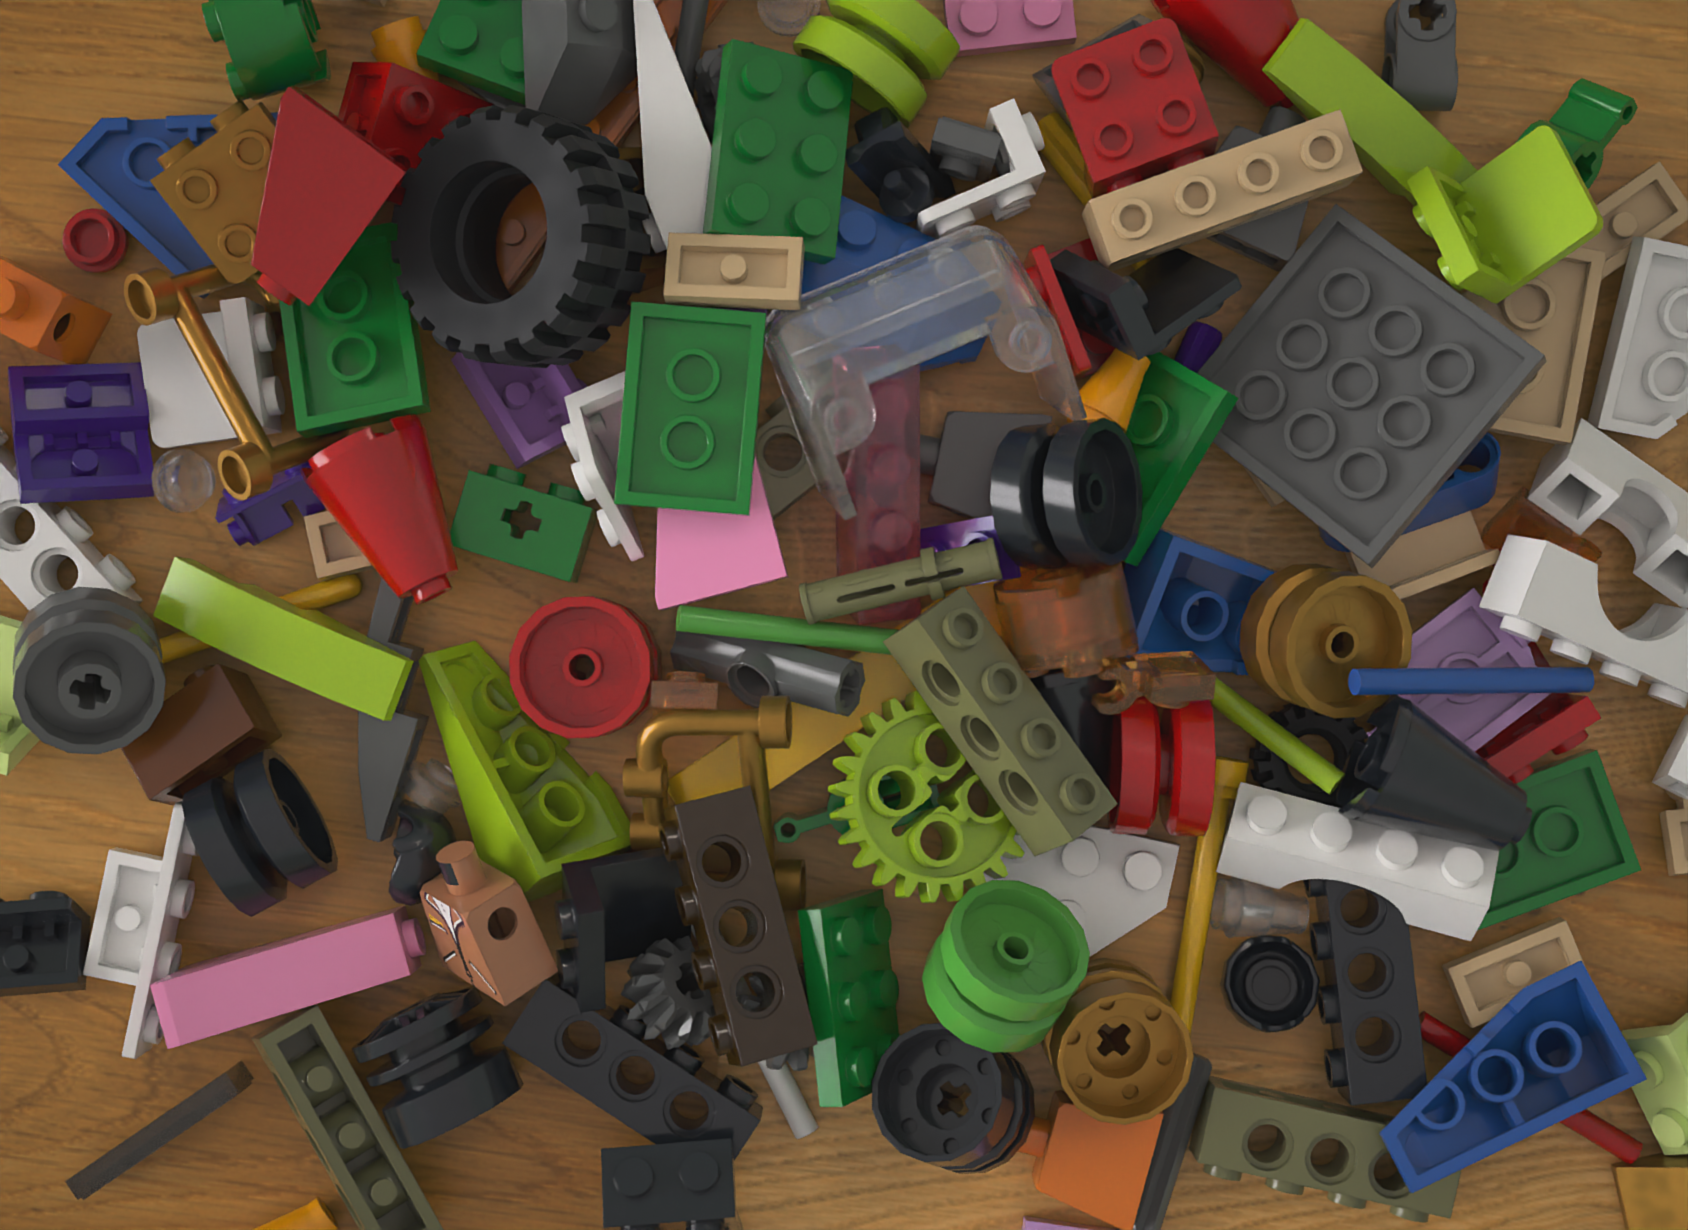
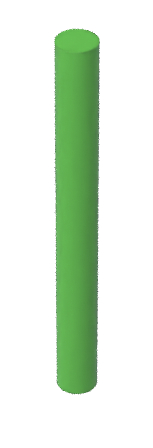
M679 605L676 617V631L887 655L892 654L883 641L898 631V629L817 621L815 624L809 625L806 619L686 605Z

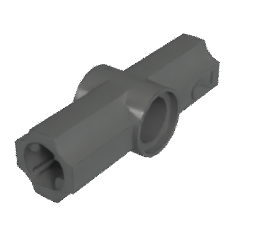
M676 631L675 641L670 650L674 669L727 683L729 689L738 699L754 708H759L761 696H790L791 702L848 717L859 704L861 689L865 682L863 663L808 649L805 645Z

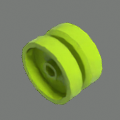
M826 0L833 17L823 15L811 16L794 40L793 50L800 57L848 69L854 74L851 95L853 103L869 113L882 107H888L898 118V121H901L908 128L927 100V93L919 79H942L959 54L960 45L932 13L916 0Z

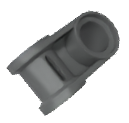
M1396 0L1386 13L1384 22V63L1381 79L1417 111H1451L1454 106L1458 88V64L1455 56L1457 13L1455 0ZM1417 5L1419 6L1420 16L1430 17L1431 24L1421 30L1420 19L1409 17V12Z

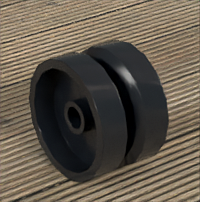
M1105 418L1073 421L1061 427L1053 423L1024 425L1007 433L998 446L991 470L990 502L994 527L1002 547L1017 566L1030 570L1058 569L1070 563L1081 567L1113 566L1125 560L1135 545L1142 520L1143 490L1139 463L1131 441L1117 423Z
M271 748L265 749L235 765L233 783L218 776L184 793L182 801L183 814L196 851L222 893L239 911L252 917L286 899L288 881L304 889L337 871L338 858L321 812L294 769L281 755Z

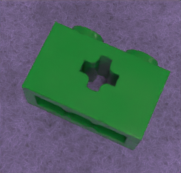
M489 464L486 475L469 470L450 530L453 546L561 580L577 583L597 520V511L599 510L585 506L583 495L579 490L551 482L546 494L523 487L526 474ZM533 504L531 515L542 519L539 530H526L521 539L519 538L520 527L510 523L513 511L525 513L528 505Z

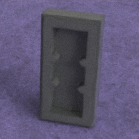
M943 116L938 119L929 154L939 164L938 170L943 174L964 181L977 180L987 183L1002 137L999 136V133Z

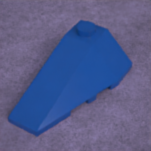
M1160 528L1138 566L1136 567L1126 562L1119 580L1121 655L1179 676H1202V673L1232 672L1236 675H1248L1240 652L1241 620L1252 594L1270 575L1278 571Z
M1578 961L1521 989L1379 1134L1409 1192L1414 1193L1647 1080L1584 964L1582 961Z

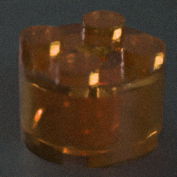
M1121 562L1113 566L1081 567L1070 563L1062 568L1039 575L1037 570L1027 569L1020 571L1021 577L1001 580L993 586L1003 642L1017 660L1020 669L1024 670L1029 679L1044 675L1050 669L1057 668L1063 669L1065 678H1081L1094 675L1104 669L1102 658H1118L1139 651L1136 625L1126 576Z

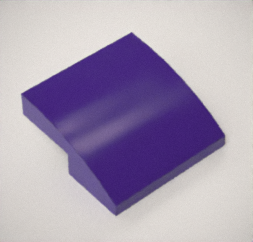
M141 362L8 366L10 411L20 504L154 497L156 480L148 435L150 414Z

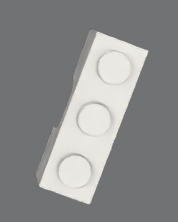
M1581 418L1574 426L1572 443L1567 445L1555 444L1541 459L1527 499L1578 535H1581L1597 519L1604 520L1618 528L1628 538L1635 550L1636 563L1633 574L1680 607L1687 609L1688 492Z

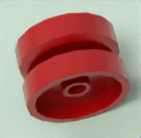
M594 596L563 597L540 607L519 628L509 654L510 684L520 708L540 728L565 738H596L609 735L634 724L652 705L662 680L661 650L651 627L631 608ZM589 656L594 662L595 669L592 676L586 679V673L576 670V663L578 658H588Z
M1115 692L1109 792L1118 804L1107 813L1110 832L1113 834L1146 835L1155 820L1159 803L1162 824L1170 835L1205 836L1209 828L1213 808L1216 764L1215 726L1209 696L1172 694L1164 706L1161 723H1159L1157 706L1150 694Z

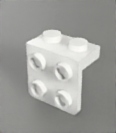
M1014 98L989 109L984 129L999 133V136L1002 137L994 162L1000 177L918 213L915 230L943 243L950 244L972 233L970 225L978 219L993 214L995 221L999 222L1031 207L1029 200L1036 196L1038 187L1046 172L1038 155V151L1045 148L1044 140L1031 112L1021 115Z
M246 297L220 300L221 311L205 313L202 316L266 435L281 433L280 415L285 412V398L281 381L278 376H274L271 351H274L276 348V335L272 318L268 312H265L263 306ZM174 318L148 326L142 324L138 328L137 338L153 442L159 447L170 449L238 439Z
M625 371L565 396L564 399L570 423L561 426L567 446L576 463L571 464V469L581 494L586 501L596 498L602 508L597 511V517L611 547L622 544L630 560L633 562L643 558L644 552L631 506L614 504Z

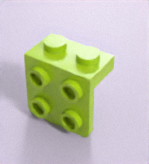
M1545 125L1531 131L1461 183L1428 165L1407 180L1417 202V205L1412 209L1414 217L1424 232L1435 239L1442 253L1437 262L1445 279L1456 290L1466 289L1495 304L1591 240L1603 228V218L1559 134Z

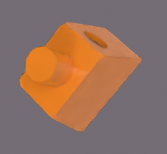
M0 256V333L36 352L70 365L86 364L112 313L12 260ZM69 313L70 320L65 332L54 340V329L58 321L65 314Z
M1058 1090L1052 1096L1047 1118L1034 1117L1027 1140L1017 1152L1036 1157L1032 1179L1037 1190L1121 1230H1133L1164 1113L1160 1112L1151 1119L1127 1125L1101 1122L1076 1108L1067 1093L1063 1090Z

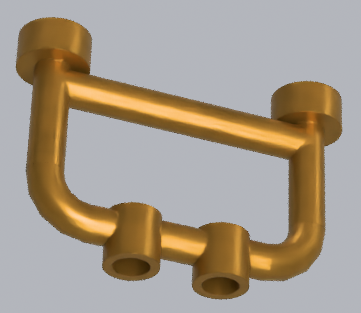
M214 264L171 277L158 267L128 275L124 282V296L133 317L139 323L146 326L174 318L241 445L222 451L218 457L220 479L232 497L243 501L267 492L272 486L273 475L308 462L318 452L347 437L350 429L310 438L301 436L274 447L271 445L193 299L200 295L238 285L227 281ZM258 271L244 282L238 284L248 285L259 293L268 308L267 312L272 318L276 340L285 342L279 299L257 283V280L262 275V272Z
M761 696L759 709H677L660 712L649 719L637 735L636 758H626L623 766V791L625 797H642L643 812H633L630 820V844L632 850L642 851L662 847L658 825L659 823L666 822L663 809L669 807L667 796L669 771L667 760L662 755L663 742L672 736L737 735L742 786H751L782 909L798 911L805 908L807 878L804 859H778L776 862L765 749L790 748L792 739V705L790 696ZM705 872L708 877L718 882L724 880L729 872Z

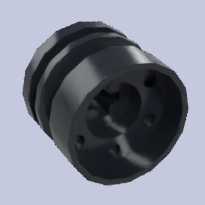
M474 986L455 992L436 993L396 1012L381 1021L380 1025L368 1037L351 1048L358 1063L367 1062L384 1054H388L390 1058L388 1062L366 1076L369 1086L375 1087L401 1080L404 1090L394 1096L381 1109L399 1148L405 1149L421 1144L472 1120L508 1099L520 1090L524 1084L506 1046H498L475 1052L471 1043L482 1036L494 1022L489 1014L461 1024L459 1016L476 1007L483 1000L478 989Z
M941 1023L922 1024L900 1035L881 1056L872 1080V1110L882 1135L900 1153L958 1174L986 1173L1009 1162L1026 1142L1035 1117L1034 1088L1024 1066L1010 1052L992 1053L964 1043ZM967 1092L971 1094L965 1100L969 1111L965 1115H961L958 1112L962 1110L964 1105L960 1096Z

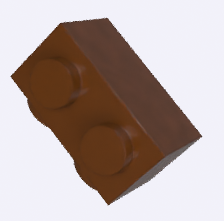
M219 663L198 669L185 679L183 683L184 688L163 701V707L151 727L129 745L121 747L149 800L174 806L175 803L183 801L184 793L214 777L220 776L223 778L235 769V765L254 756L282 737L281 732L246 673Z

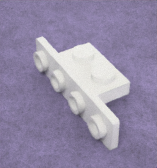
M182 801L174 805L163 857L118 847L109 849L83 975L136 986L122 1057L137 1059L149 1051L153 1044L158 1045L164 1036L150 985L174 973L179 968L182 945L174 942L179 918L185 919L192 906L195 883L188 880L192 856H199L185 823Z

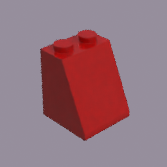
M289 86L280 99L251 265L262 272L257 283L274 297L289 306L294 303L296 298L310 306L406 173V167L297 86Z

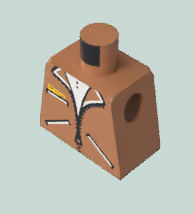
M457 841L442 848L436 855L441 874L423 884L420 890L421 900L441 963L449 971L502 1005L507 1006L557 973L556 963L522 888L517 881L480 860L474 844L470 841Z

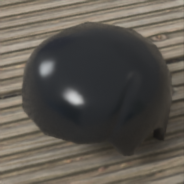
M404 799L397 809L400 822L397 836L392 844L394 856L397 860L391 874L388 891L395 902L412 906L422 903L420 890L423 884L441 874L436 860L437 853L445 846L457 842L450 822L442 813L425 805Z
M1263 935L1245 940L1226 959L1220 987L1226 1008L1240 1023L1252 1030L1271 1033L1291 1030L1303 1023L1304 1018L1310 1015L1317 1004L1320 979L1311 956L1293 941L1283 936Z

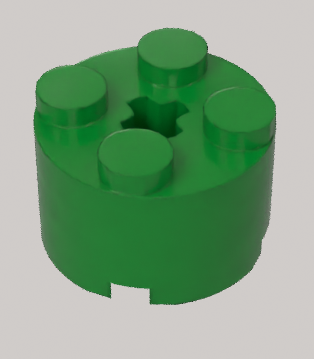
M208 0L209 2L202 3L203 16L212 40L215 43L225 40L232 62L226 63V72L231 89L238 101L250 98L256 101L284 93L289 86L303 88L331 79L327 50L315 52L312 43L318 42L317 30L321 29L312 0Z

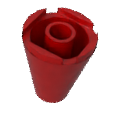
M1292 0L1150 1L1159 14L1164 18L1173 20L1178 30L1264 107H1269L1277 102L1284 108L1294 105L1262 71L1299 21Z
M412 414L389 419L395 430L394 432L388 434L384 432L373 433L371 427H367L331 444L308 460L311 468H301L300 472L305 483L399 599L413 596L416 604L419 605L450 591L452 586L448 579L455 575L459 569L427 430L421 417Z

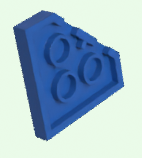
M278 112L271 113L277 121ZM218 114L166 116V119L130 120L128 117L101 118L58 164L60 168L175 275L214 264L150 180L164 171L156 159L182 140L189 137L197 147L216 134L217 131L209 121ZM210 293L200 295L199 297L205 299Z

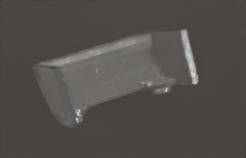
M979 225L963 228L801 295L800 310L773 309L768 315L765 347L818 492L844 520L856 516L857 513L836 455L860 445L869 437L876 422V408L868 385L989 335L994 352L1003 364L1017 372H1032L1040 399L1072 421L1087 418L1059 326L1012 246L998 232Z

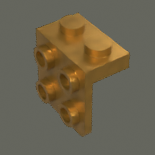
M242 99L209 121L217 133L196 147L190 138L187 137L156 160L164 171L150 180L225 279L234 284L244 282L259 271L251 265L275 133V124L277 122L262 101L248 109Z

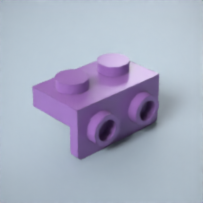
M459 352L451 359L516 469L567 444L561 426L570 423L564 397L587 387L582 380L575 377L568 364L564 366L550 364L547 368H529L475 361L465 358Z

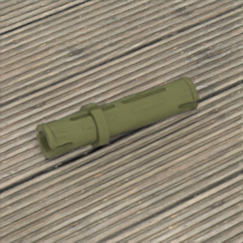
M992 537L983 542L937 553L934 547L921 549L920 557L863 569L858 572L808 584L807 582L801 583L799 585V592L806 620L811 625L817 621L870 610L930 595L933 601L945 598V591L993 579H1003L994 539Z

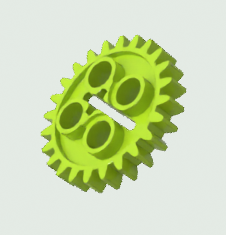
M914 691L906 695L905 709L896 698L882 703L884 719L874 712L861 717L860 720L868 736L852 732L844 737L843 740L855 755L841 756L833 760L832 765L847 774L846 781L828 786V792L845 798V806L829 814L830 819L848 821L851 828L837 840L839 845H849L858 842L861 847V851L852 863L853 867L860 868L872 863L876 864L877 868L872 880L874 886L885 885L895 877V897L897 898L910 897L918 885L921 903L936 902L940 888L947 902L959 901L963 897V883L968 890L986 883L984 873L993 879L1005 878L1008 872L1000 857L1016 859L1022 858L1025 853L1020 845L1013 840L1014 836L1019 835V833L973 769L939 794L937 802L940 806L919 812L907 824L899 836H895L892 832V827L903 816L914 811L931 796L932 791L929 786L949 780L966 761L919 692ZM930 734L938 736L946 746L947 758L942 767L931 762L926 754L925 745ZM884 775L894 779L900 787L901 799L895 810L888 808L879 798L878 786ZM972 784H977L984 789L988 798L987 811L982 817L974 813L968 804L967 795ZM927 825L936 829L942 838V850L936 860L928 857L921 847V834Z

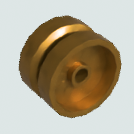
M1317 563L1292 564L1270 575L1252 594L1241 620L1240 652L1247 673L1256 684L1269 695L1331 718L1360 717L1383 705L1390 697V695L1351 694L1348 687V676L1352 669L1407 668L1411 659L1412 627L1405 605L1388 585L1366 575L1350 571H1340L1336 568Z

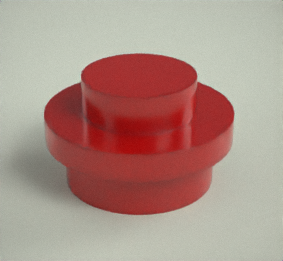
M91 208L80 211L68 221L63 232L62 243L66 256L76 267L91 273H104L114 269L122 262L128 250L129 238L126 228L110 213L102 209Z

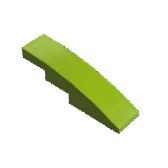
M1300 18L1262 69L1308 120L1341 109L1359 161L1389 193L1406 197L1413 206L1417 205V202L1407 180L1427 165L1459 183L1478 171L1411 104L1363 62L1309 19Z
M174 557L153 614L154 617L252 666L383 721L392 720L414 662L406 656L317 610L300 609L254 584L237 583L191 558Z

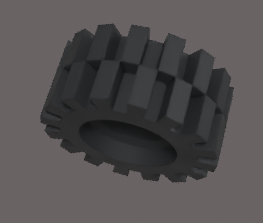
M1292 703L1283 705L1284 709L1279 712L1273 711L1268 715L1297 738L1307 734H1317L1326 739L1334 753L1333 765L1341 771L1355 740L1365 744L1364 739L1368 738L1364 728L1354 723V717L1331 718ZM1258 740L1256 741L1255 748H1250L1249 759L1254 761V769L1250 770L1253 779L1262 788L1338 808L1343 807L1336 803L1337 788L1329 795L1315 783H1301L1293 777L1287 762Z

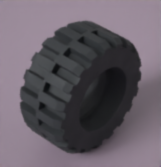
M492 105L476 109L470 114L471 118L459 116L441 129L444 135L443 139L432 137L417 154L422 161L417 169L410 167L407 170L400 185L406 191L402 204H394L391 223L398 224L397 241L390 242L393 263L400 264L402 274L396 277L402 296L405 300L415 302L410 311L423 330L433 331L432 336L438 344L448 351L462 353L467 359L529 368H547L550 364L564 366L578 361L584 354L583 350L594 352L609 340L611 334L607 328L610 325L622 326L631 312V306L627 302L632 292H641L646 277L645 273L640 272L643 255L650 256L651 235L643 233L642 220L649 219L646 198L644 195L636 194L633 191V188L639 185L638 177L630 162L619 159L618 147L605 136L593 133L590 127L580 123L514 105H509L506 108ZM533 183L542 198L546 212V245L541 262L533 277L519 292L512 296L505 287L498 270L496 237L501 218L509 203L523 188Z

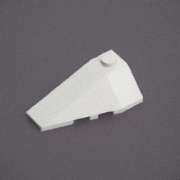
M633 0L644 189L646 199L652 213H649V219L642 220L646 233L651 235V245L657 254L667 249L669 232L703 234L712 146L654 0Z

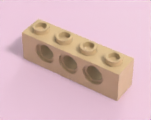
M1340 109L1093 198L1085 206L1082 217L1098 261L1107 270L1113 272L1345 188L1361 175L1363 170Z

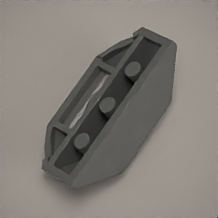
M522 0L526 108L571 120L582 125L589 124L638 76L633 0Z

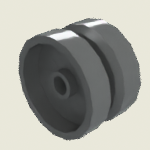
M72 588L51 594L31 609L15 634L13 653V699L22 723L43 743L67 753L102 754L125 747L151 727L163 707L166 683L161 643L153 620L134 600L107 588Z

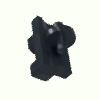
M882 107L856 121L854 127L859 143L846 149L845 159L847 166L878 197L880 207L889 218L897 223H908L917 220L918 213L929 208L934 198H948L956 193L951 177L938 170L939 164L904 124L898 121V118L888 107Z

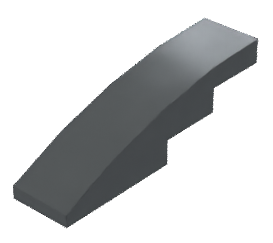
M381 578L367 637L406 656L414 662L391 721H383L358 711V773L367 839L376 842H382L392 837L398 818V805L404 799L429 716L406 709L419 667V659L424 651L423 648L400 641L414 598L410 596L399 599L383 578Z

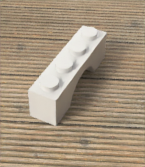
M1507 535L1479 605L1480 608L1503 618L1499 627L1501 630L1533 642H1538L1540 635L1553 640L1549 650L1552 653L1588 665L1590 658L1602 662L1599 671L1601 675L1637 687L1639 680L1651 684L1647 693L1650 697L1676 707H1686L1688 702V609L1654 603L1635 623L1617 630L1606 617L1598 595V564L1546 540Z
M1240 782L1216 872L1280 889L1292 882L1307 879H1327L1354 884L1371 890L1393 903L1402 913L1406 924L1472 941L1490 906L1499 851L1352 820L1338 812L1341 808Z

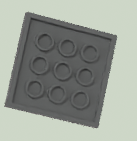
M1335 204L1197 374L1239 398L1213 440V443L1368 566L1373 568L1547 361L1543 353Z

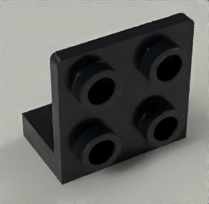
M1179 248L1157 255L1133 273L1124 277L1107 270L1097 260L1089 261L1066 249L1050 260L1076 327L1138 361L1145 356L1153 355L1166 348L1173 336L1197 319L1206 318L1216 313L1223 306L1227 298L1242 288L1237 274Z

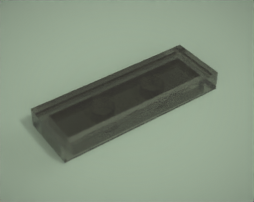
M241 1060L66 1180V1184L77 1200L80 1198L86 1199L240 1094L252 1084L253 1076Z

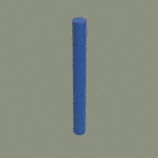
M1589 667L1352 669L1348 676V687L1353 695L1588 693L1594 686V674Z

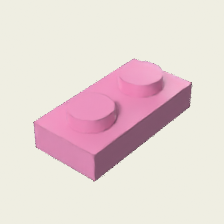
M943 0L946 28L953 34L960 45L957 57L1074 44L1077 38L1073 0Z

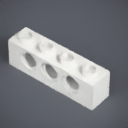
M0 426V579L30 611L51 594L65 591L58 583L57 569L64 559L70 557L78 569V579L72 588H107L134 600L139 605L143 600L131 588L136 582L133 574L115 556L108 554L104 557L88 540L93 535V531L78 513L67 506L61 509L55 502L20 504L15 457L3 445L9 438ZM28 510L34 518L35 531L27 542L22 543L16 536L15 522L22 512Z

